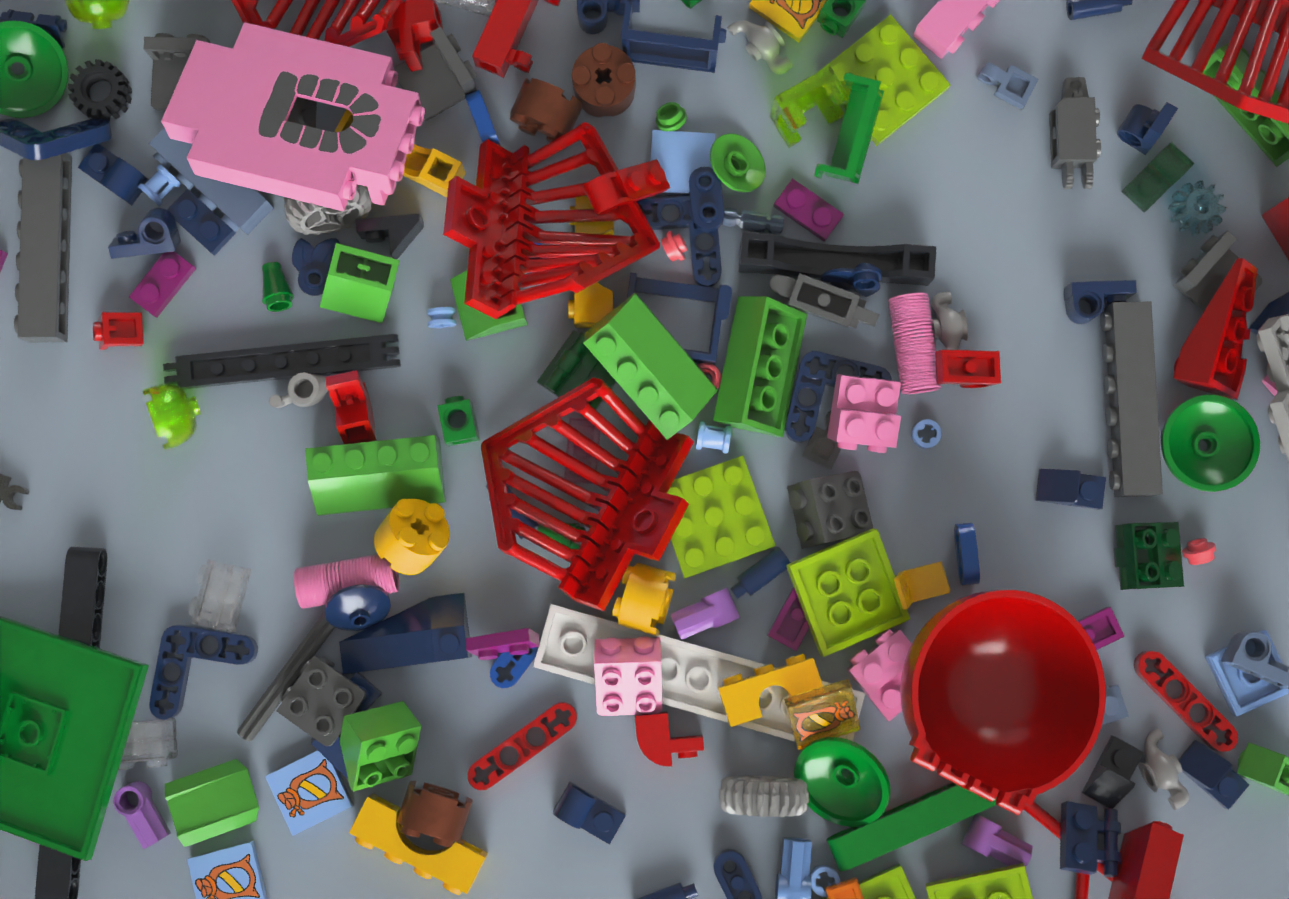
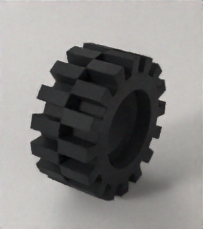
M95 59V64L90 60L86 61L85 65L87 68L85 69L80 65L75 68L79 74L78 76L73 73L71 74L70 79L74 83H68V90L72 92L68 95L70 100L74 102L73 105L85 116L92 119L101 118L110 121L109 116H113L115 119L120 117L117 113L120 109L124 113L127 111L128 108L124 104L125 102L131 104L132 98L128 93H132V88L128 85L130 83L116 66L114 67L108 61L104 63L102 60ZM100 80L109 82L111 85L109 96L100 102L91 100L89 91L92 85Z

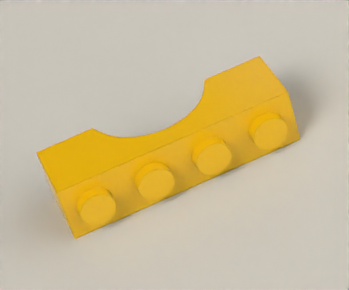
M348 109L344 112L334 132L344 131L352 124L354 116ZM414 144L412 152L406 155L403 176L447 198L449 181L456 176L463 179L466 171L462 162L434 148L427 149Z
M588 196L576 197L575 206H570L569 210L593 209ZM614 221L569 223V225H575V233L614 235ZM597 282L578 293L574 292V300H568V319H574L575 328H591L613 310V291Z
M374 793L366 798L349 832L356 836V843L368 849H372L375 846L385 851L384 857L394 863L402 864L404 861L414 866L413 871L423 878L431 879L433 876L443 881L442 886L454 894L460 895L461 891L466 894L469 892L488 852L463 839L455 841L452 847L440 850L420 848L412 843L406 834L400 832L402 825L397 822L401 807Z

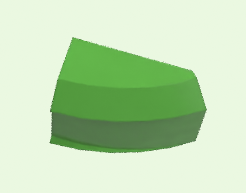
M237 759L165 783V799L169 806L177 837L184 847L248 825L257 820L259 804L249 772Z

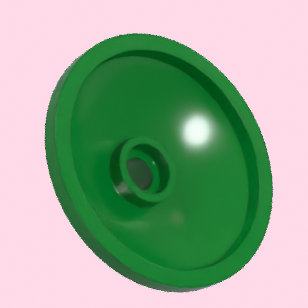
M15 20L0 22V114L14 118H29L43 114L56 105L65 92L68 83V64L65 54L58 42L47 31L34 24ZM15 62H20L24 65L25 70L21 74H15L11 69L12 65Z
M1201 395L1184 401L1168 416L1161 434V450L1167 467L1183 484L1199 491L1218 492L1235 487L1251 474L1260 454V435L1253 418L1240 404L1219 395ZM1200 440L1206 442V451H1202L1199 448Z
M824 737L809 743L796 760L794 778L801 779L807 784V791L809 792V803L807 805L827 821L841 826L859 827L874 822L885 811L891 794L888 775L880 761L860 744L839 737Z

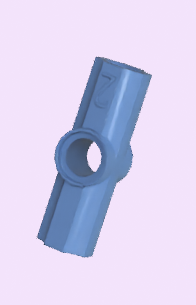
M783 837L781 868L776 879L775 899H811L812 879L809 876L811 840Z

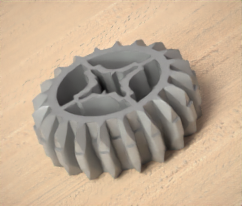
M356 184L355 196L353 200H348L344 211L285 197L284 209L286 219L295 232H302L304 235L311 233L315 236L321 233L328 235L330 232H339L341 229L350 228L352 224H356V219L366 218L368 212L372 210L367 186Z
M758 775L729 776L721 780L719 800L721 809L730 814L759 817H793L807 811L809 792L807 791L806 782L797 778Z

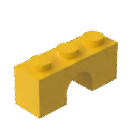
M803 653L785 659L787 665L774 669L771 663L755 668V675L744 679L741 673L722 679L724 685L717 688L730 727L763 717L759 707V697L763 690L769 686L777 685L783 687L789 695L791 705L794 707L826 697L814 658L805 659Z

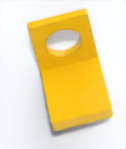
M942 561L900 571L894 578L903 610L908 609L913 602L948 594L951 591Z

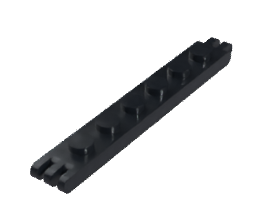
M398 334L176 356V363L163 364V371H176L177 374L165 376L164 384H177L178 389H191L289 379L303 372L315 375H328L355 370L367 371L401 367L400 359L387 360V356L400 354L399 347H386V343L398 342Z

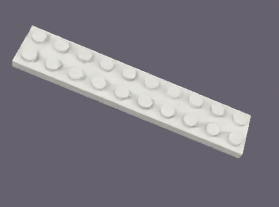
M551 604L533 667L595 685V639L660 637L662 704L728 722L717 688L724 685L722 679L740 673L743 679L755 675L754 669L765 664L667 636H654L621 626L614 621ZM821 680L826 697L794 707L791 705L789 695L783 687L777 685L769 686L763 690L759 697V707L763 717L739 724L738 726L805 745L824 737H839L853 741L865 693ZM844 700L849 701L846 706H849L850 710L855 713L853 718L846 719L832 730L812 735L802 742L799 741L801 735L796 731L795 724L797 719L793 716V713L810 712L828 706H835V702H839L841 705ZM818 713L830 722L834 720V716L831 713ZM808 717L802 723V727L808 731L823 728Z

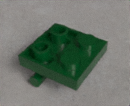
M572 331L537 381L539 385L557 397L564 395L593 377L602 379L611 389L616 383V380L584 345L585 334L583 332ZM599 396L588 403L597 410L603 399Z
M1179 522L1115 525L1117 548H1114L1115 567H1119L1120 590L1184 587Z

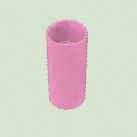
M924 292L901 294L888 300L890 320L892 321L891 328L893 329V339L895 340L893 343L894 349H896L894 352H896L897 371H899L898 377L901 382L900 393L902 394L931 392L942 387L941 384H937V348H935L936 342L933 337L935 334H933L934 330L932 329L933 323L932 316H930L929 295Z
M378 554L373 556L367 555V557L340 560V562L336 561V563L332 562V564L329 562L328 564L312 565V567L296 568L294 571V587L299 606L302 609L314 608V606L326 605L328 599L333 594L353 585H372L381 588L387 594L397 593L399 591L398 572L390 568L391 563L385 557L381 559Z

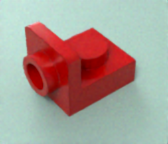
M102 312L98 322H93V340L99 341V350H106L109 346H142L144 344L142 312Z

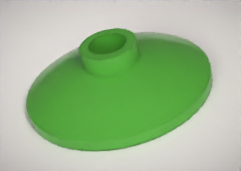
M724 134L714 141L710 149V162L715 174L726 186L738 192H751L763 183L766 174L765 162L760 151L751 141L737 134Z

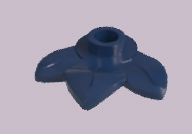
M302 238L296 242L292 252V264L299 272L298 285L304 293L310 296L323 294L335 244H340L337 238L326 239L317 244L315 248ZM316 274L319 276L320 282L312 284L309 282L308 277Z
M870 263L858 264L853 269H832L821 275V281L830 282V285L843 290H857L864 297L871 296L879 291V281L882 278L881 270Z

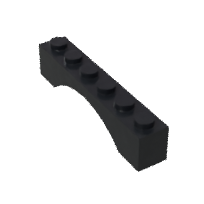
M743 232L740 242L738 272L799 276L800 273L808 277L821 278L823 273L832 269H853L858 264L870 263L882 272V278L879 282L928 286L935 278L936 246L911 244L886 246L831 245L800 241L775 234Z

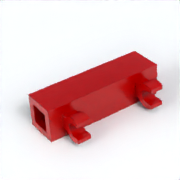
M539 0L496 1L472 55L476 67L502 78L505 77L510 65L520 71L529 73L533 64L531 60L532 55L517 50ZM561 0L544 1L558 7Z

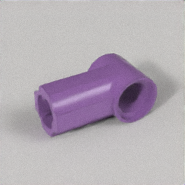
M728 587L701 598V602L689 605L670 614L681 640L713 627L715 629L740 618Z
M135 781L116 792L113 798L114 807L119 814L125 816L143 849L171 834L152 800L151 788L146 783ZM128 791H133L138 795L139 803L137 806H133L128 802Z
M974 815L963 838L962 845L986 857L991 856L1007 866L1024 863L1025 866L1028 865L1032 856V845L1001 830L1002 827L980 815Z

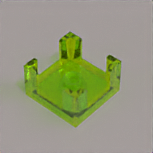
M828 66L775 96L770 118L786 145L790 148L801 141L797 131L807 122L803 114L804 112L817 105L827 123L832 124L843 117L844 112L840 105L848 103L850 97L831 66Z

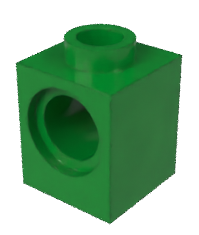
M827 0L820 10L817 22L820 23L822 29L831 35L837 34L843 38L864 9L866 0ZM837 7L843 8L847 11L848 15L838 16L834 13L833 9Z
M463 396L446 398L444 400L445 404L437 405L444 442L447 446L480 440L473 403L470 399L464 400ZM456 412H463L466 414L465 424L459 428L452 427L450 424L452 415Z

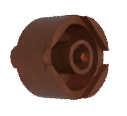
M598 43L585 50L575 61L572 69L573 90L575 97L583 103L582 109L594 117H613L623 113L631 105L636 89L635 68L629 56L621 49L606 43ZM608 79L610 80V83L603 81L601 84H599V80Z
M525 78L511 109L509 119L519 124V130L532 136L540 132L547 136V141L551 142L574 128L583 103L573 95L570 101L567 100L563 95L564 90L539 79L531 78V81H529L528 78Z
M409 781L397 818V822L402 825L400 832L417 838L422 833L434 837L433 842L438 845L452 847L453 841L461 840L473 800L467 797L464 803L458 800L460 794L458 792L425 782L423 788H416L417 781Z

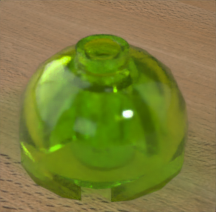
M65 0L67 9L72 16L80 22L92 23L93 30L112 28L111 21L121 19L126 14L129 6V0Z
M165 383L143 389V395H151L152 401L146 402L157 435L158 437L166 436L168 443L162 445L164 450L187 442L196 431V416L201 415L196 397L189 398L183 388L175 384Z

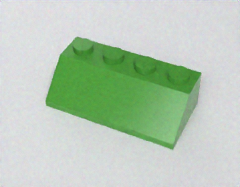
M1230 42L1219 48L1210 57L1203 71L1204 74L1215 78ZM1243 47L1227 82L1228 86L1236 90L1240 87L1249 61V54ZM1262 69L1259 71L1250 96L1258 97L1266 72ZM1276 88L1270 101L1272 103H1277L1281 93ZM1215 97L1276 167L1289 159L1288 123L1239 109Z
M636 292L585 332L584 345L667 440L693 421L717 392L714 384Z
M738 296L713 421L737 429L783 437L807 319L806 313L767 296Z
M436 435L305 448L308 483L318 516L393 508L401 499H420L430 504L446 502L440 439Z

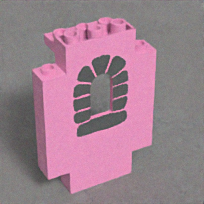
M244 22L233 48L196 40L161 122L170 139L192 144L187 160L195 175L344 211L348 200H353L355 196L356 184L367 186L372 203L385 205L388 195H392L395 191L396 182H400L403 177L407 153L410 154L413 150L417 126L420 127L423 123L425 108L421 107L419 93L396 88L398 73L394 70L392 58L389 56ZM297 97L348 109L354 116L350 127L341 132H330L289 122L288 118Z

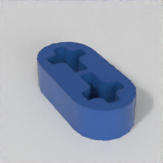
M480 90L466 94L465 98L482 143L489 139L500 146Z
M973 523L955 524L954 540L960 583L962 586L979 584L980 567Z
M538 647L531 648L533 652L531 654H523L519 660L514 657L515 655H511L510 652L501 653L490 670V678L495 686L499 688L514 686L535 659ZM510 661H513L515 666L510 672L514 676L511 681L505 679L501 682L498 679L500 673L497 671L498 667L505 668Z

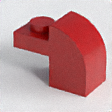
M407 0L400 4L388 21L386 31L396 48L400 61L405 60L411 72L423 69L420 44L433 41L430 33L439 27L443 29L441 12L436 1Z
M358 370L325 377L326 387L335 407L336 427L343 444L375 441L376 431L371 401L366 384L361 381Z
M668 711L659 714L635 715L638 745L643 754L655 764L672 767L671 753H678V758L698 757L697 751L704 750L702 735L670 737Z

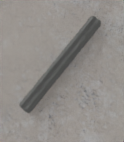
M325 611L238 728L237 734L244 740L252 741L280 704L286 690L294 685L299 678L300 670L304 664L315 656L335 627L325 617Z

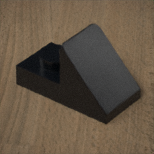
M420 214L355 220L356 232L361 239H366V242H383L385 237H389L390 254L394 259H398L424 228V221Z
M1111 735L1082 794L1113 809L1134 788L1136 783L1130 781L1144 752Z

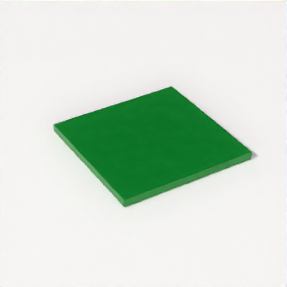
M0 616V830L84 861L92 860L149 667L148 664Z

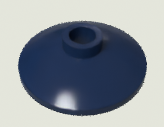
M349 586L339 590L328 599L325 605V617L335 628L346 631L364 630L386 618L391 608L390 598L384 590L376 586Z

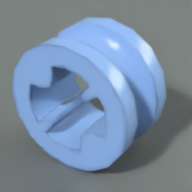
M453 307L428 309L427 315L431 317L428 327L448 328L456 326L457 322L453 319L456 309Z
M925 419L916 423L911 435L912 440L918 447L926 449L937 445L942 433L940 426L935 421ZM925 425L932 427L930 431H935V437L930 438L928 443L921 441L923 437H918V431L923 430Z
M819 865L809 875L812 879V889L817 895L827 897L826 891L822 888L821 884H816V878L821 879L819 874L826 872L828 877H833V883H828L829 886L839 883L840 878L831 866Z

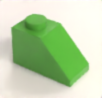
M1248 742L1246 749L1239 756L1237 773L1289 796V757Z

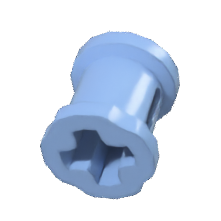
M161 164L157 166L158 171L145 184L140 183L138 185L159 207L162 204V199L174 187L181 185Z
M700 421L695 449L701 450L702 447L722 450V453H728L732 426L726 425L725 428L706 425L705 421Z

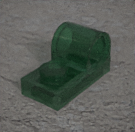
M1171 141L1121 192L1145 213L1195 163Z

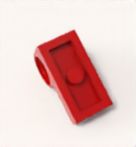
M936 351L937 384H960L961 388H983L1000 384V351Z

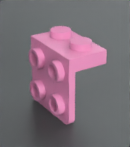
M660 637L595 639L594 668L597 713L602 716L661 713L662 673Z

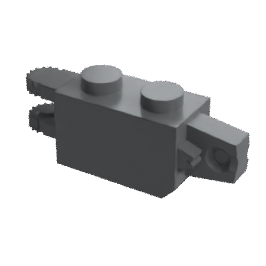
M1068 77L1063 81L1061 100L1049 113L1051 169H1061L1063 188L1072 189L1074 184V168H1081L1083 189H1092L1094 181L1093 163L1101 154V140L1096 139V127L1100 123V110L1095 108V97H1089L1085 77Z
M800 273L797 280L788 276L783 277L779 274L774 275L769 280L772 292L790 299L788 302L790 307L847 328L849 326L857 328L859 322L873 327L876 326L880 314L865 309L867 301L860 299L859 295Z

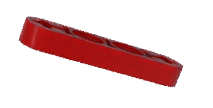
M1143 651L1137 655L1134 660V669L1137 675L1208 747L1221 752H1227L1235 748L1238 743V733L1234 726L1162 654L1155 651ZM1146 659H1156L1157 662L1154 664V667L1164 674L1168 670L1169 674L1160 679L1155 672H1146L1147 664L1144 661ZM1171 680H1177L1182 686V693L1174 699L1166 693V685ZM1197 703L1201 704L1205 709V717L1200 722H1194L1189 714L1190 708ZM1211 724L1217 730H1226L1224 737L1227 741L1225 743H1216L1217 734L1212 729L1205 727Z
M559 702L473 763L467 773L469 784L477 790H487L570 731L577 721L576 709L567 702ZM560 708L563 712L569 710L571 713L568 718L570 724L565 726L564 723H559L553 727L558 733L552 736L549 727L541 720L547 717L548 723H550L557 717L555 712L557 709ZM532 727H539L545 733V740L539 746H534L527 740V732ZM506 746H512L518 751V761L513 765L503 763L500 758L501 750ZM494 756L496 765L504 772L499 775L498 770L495 769L488 775L490 782L485 783L483 780L477 782L475 780V776L478 774L476 768L480 766L482 770L493 764L488 758Z

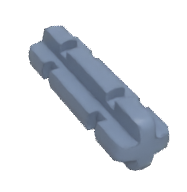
M734 208L724 209L725 214L722 223L724 226L735 227V225H739L741 229L764 232L766 229L769 230V233L781 234L783 231V216L772 214L771 217H768L767 213L747 210L737 212V209Z

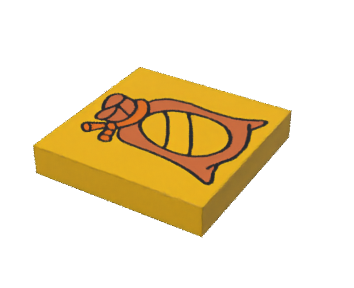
M751 0L748 8L799 43L818 18L820 10L827 0Z

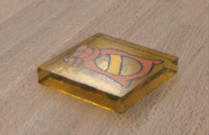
M848 679L784 699L798 750L805 748L809 743L820 738L840 737L861 730L852 687Z

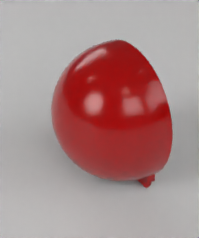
M992 590L974 593L956 600L937 612L915 637L907 653L901 675V708L905 724L911 736L909 745L914 747L910 760L932 772L936 770L939 776L990 802H993L996 798V805L1016 815L1022 813L1025 805L1032 807L1038 794L1059 785L1078 769L1091 752L1102 726L1106 704L1104 672L1096 647L1082 625L1068 611L1055 602L1037 594L1018 590Z

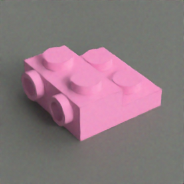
M837 374L827 438L838 442V448L857 450V444L868 445V451L886 453L887 447L896 448L901 416L896 414L901 382Z
M891 629L884 631L874 640L877 645L869 652L862 649L849 660L852 665L846 669L887 721L892 720L902 711L900 696L901 675L907 653L912 645L900 629H896L893 632Z

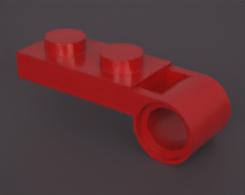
M657 159L598 176L583 185L597 216L609 213L621 205L661 194L671 188L666 179L665 172Z

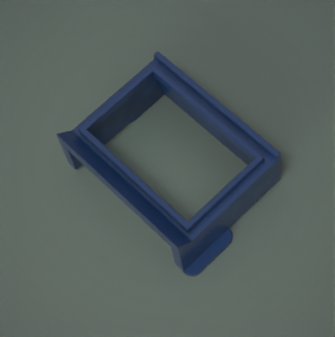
M627 0L619 2V13L624 16L621 31L623 52L629 56L632 62L715 73L719 43H725L727 32L726 29L721 28L722 16H715L712 40L639 31L632 28V2Z
M631 272L627 298L636 292V294L645 293L715 303L709 352L684 349L694 362L715 365L721 321L726 320L729 316L732 296L731 287L729 285H720L719 288L639 278L637 273Z

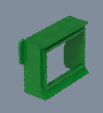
M845 73L844 81L851 91L831 165L818 163L814 176L821 179L824 173L828 177L859 184L884 90L879 89L881 81L853 75L852 73Z

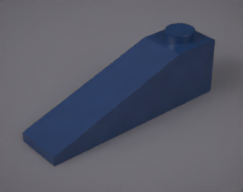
M465 593L428 598L340 641L343 674L472 657V653L466 649V638H470Z

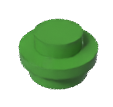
M675 102L662 105L656 112V124L662 131H676L687 120L685 109Z

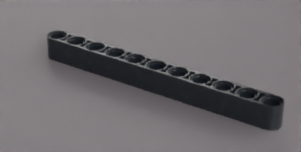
M71 546L67 551L65 559L59 635L100 649L107 573V552L104 548ZM39 844L35 899H77L81 859Z

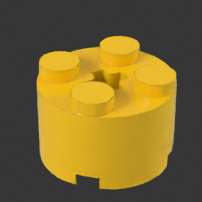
M420 499L399 500L374 534V547L381 559L385 557L391 563L390 568L396 572L406 575H416L423 572L448 545L450 529L444 517V509L436 503L430 504Z
M639 562L634 566L628 565L622 579V584L626 585L623 597H617L612 613L613 616L617 617L618 624L658 636L660 631L655 627L657 623L663 625L674 591V589L668 588L669 580L675 581L676 574Z

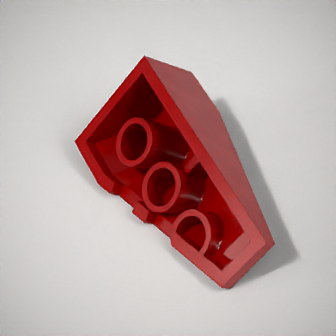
M1237 258L1183 344L1180 355L1174 364L1173 376L1174 379L1188 387L1238 400L1246 371L1247 359L1241 358L1243 340L1250 339L1251 329H1247L1246 313L1251 311L1254 305L1258 271L1255 266L1244 258Z

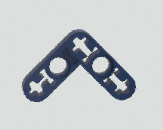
M101 118L89 119L41 132L15 119L0 120V146L29 160L50 158L102 143L112 138L109 120Z
M690 196L638 200L637 203L644 214L652 213V207L657 206L656 216L658 222H653V216H645L652 230L689 228L693 279L699 286L714 287L719 282L722 271L718 229L712 232H705L698 228L694 229L695 224L692 219ZM668 205L677 207L680 212L679 217L674 221L665 220L661 214L664 207ZM712 209L706 213V218H711L715 215ZM700 234L710 235L714 241L713 246L707 250L698 248L695 242L697 236ZM696 256L709 257V268L712 271H716V274L711 275V280H705L704 275L698 274V272L703 271L704 264L703 258L696 260Z
M819 351L807 353L799 364L785 424L786 436L795 443H802L813 435L825 385L835 387L836 371L840 366L847 365L851 367L854 376L859 377L860 369L865 370L863 376L873 378L878 373L880 374V379L892 380L890 373L881 366ZM813 358L818 359V365L828 368L829 361L835 364L830 371V379H827L825 375L828 371L818 370L816 374H811L810 368L806 366V363H811ZM805 388L811 389L816 395L815 403L810 406L801 404L798 399L800 390ZM794 408L802 412H813L812 417L809 415L805 416L803 424L808 428V432H803L801 436H796V430L791 428V424H796L800 417V413H794Z
M175 625L167 628L161 637L149 702L151 713L156 718L162 720L171 719L181 712L192 658L236 665L248 664L257 656L258 645L256 641L247 635L191 626ZM181 631L180 636L185 638V644L178 646L177 654H183V659L178 657L167 658V654L175 653L176 643L171 642V637L178 635V632ZM209 635L214 636L218 641V648L213 654H207L202 649V641ZM226 637L229 638L227 645L238 646L241 645L242 641H245L244 647L249 648V654L243 655L242 659H240L238 652L225 651ZM172 662L180 668V676L173 682L167 680L164 675L165 667ZM161 686H177V691H170L168 701L173 703V709H168L164 713V707L159 706V701L166 699L168 690H161Z

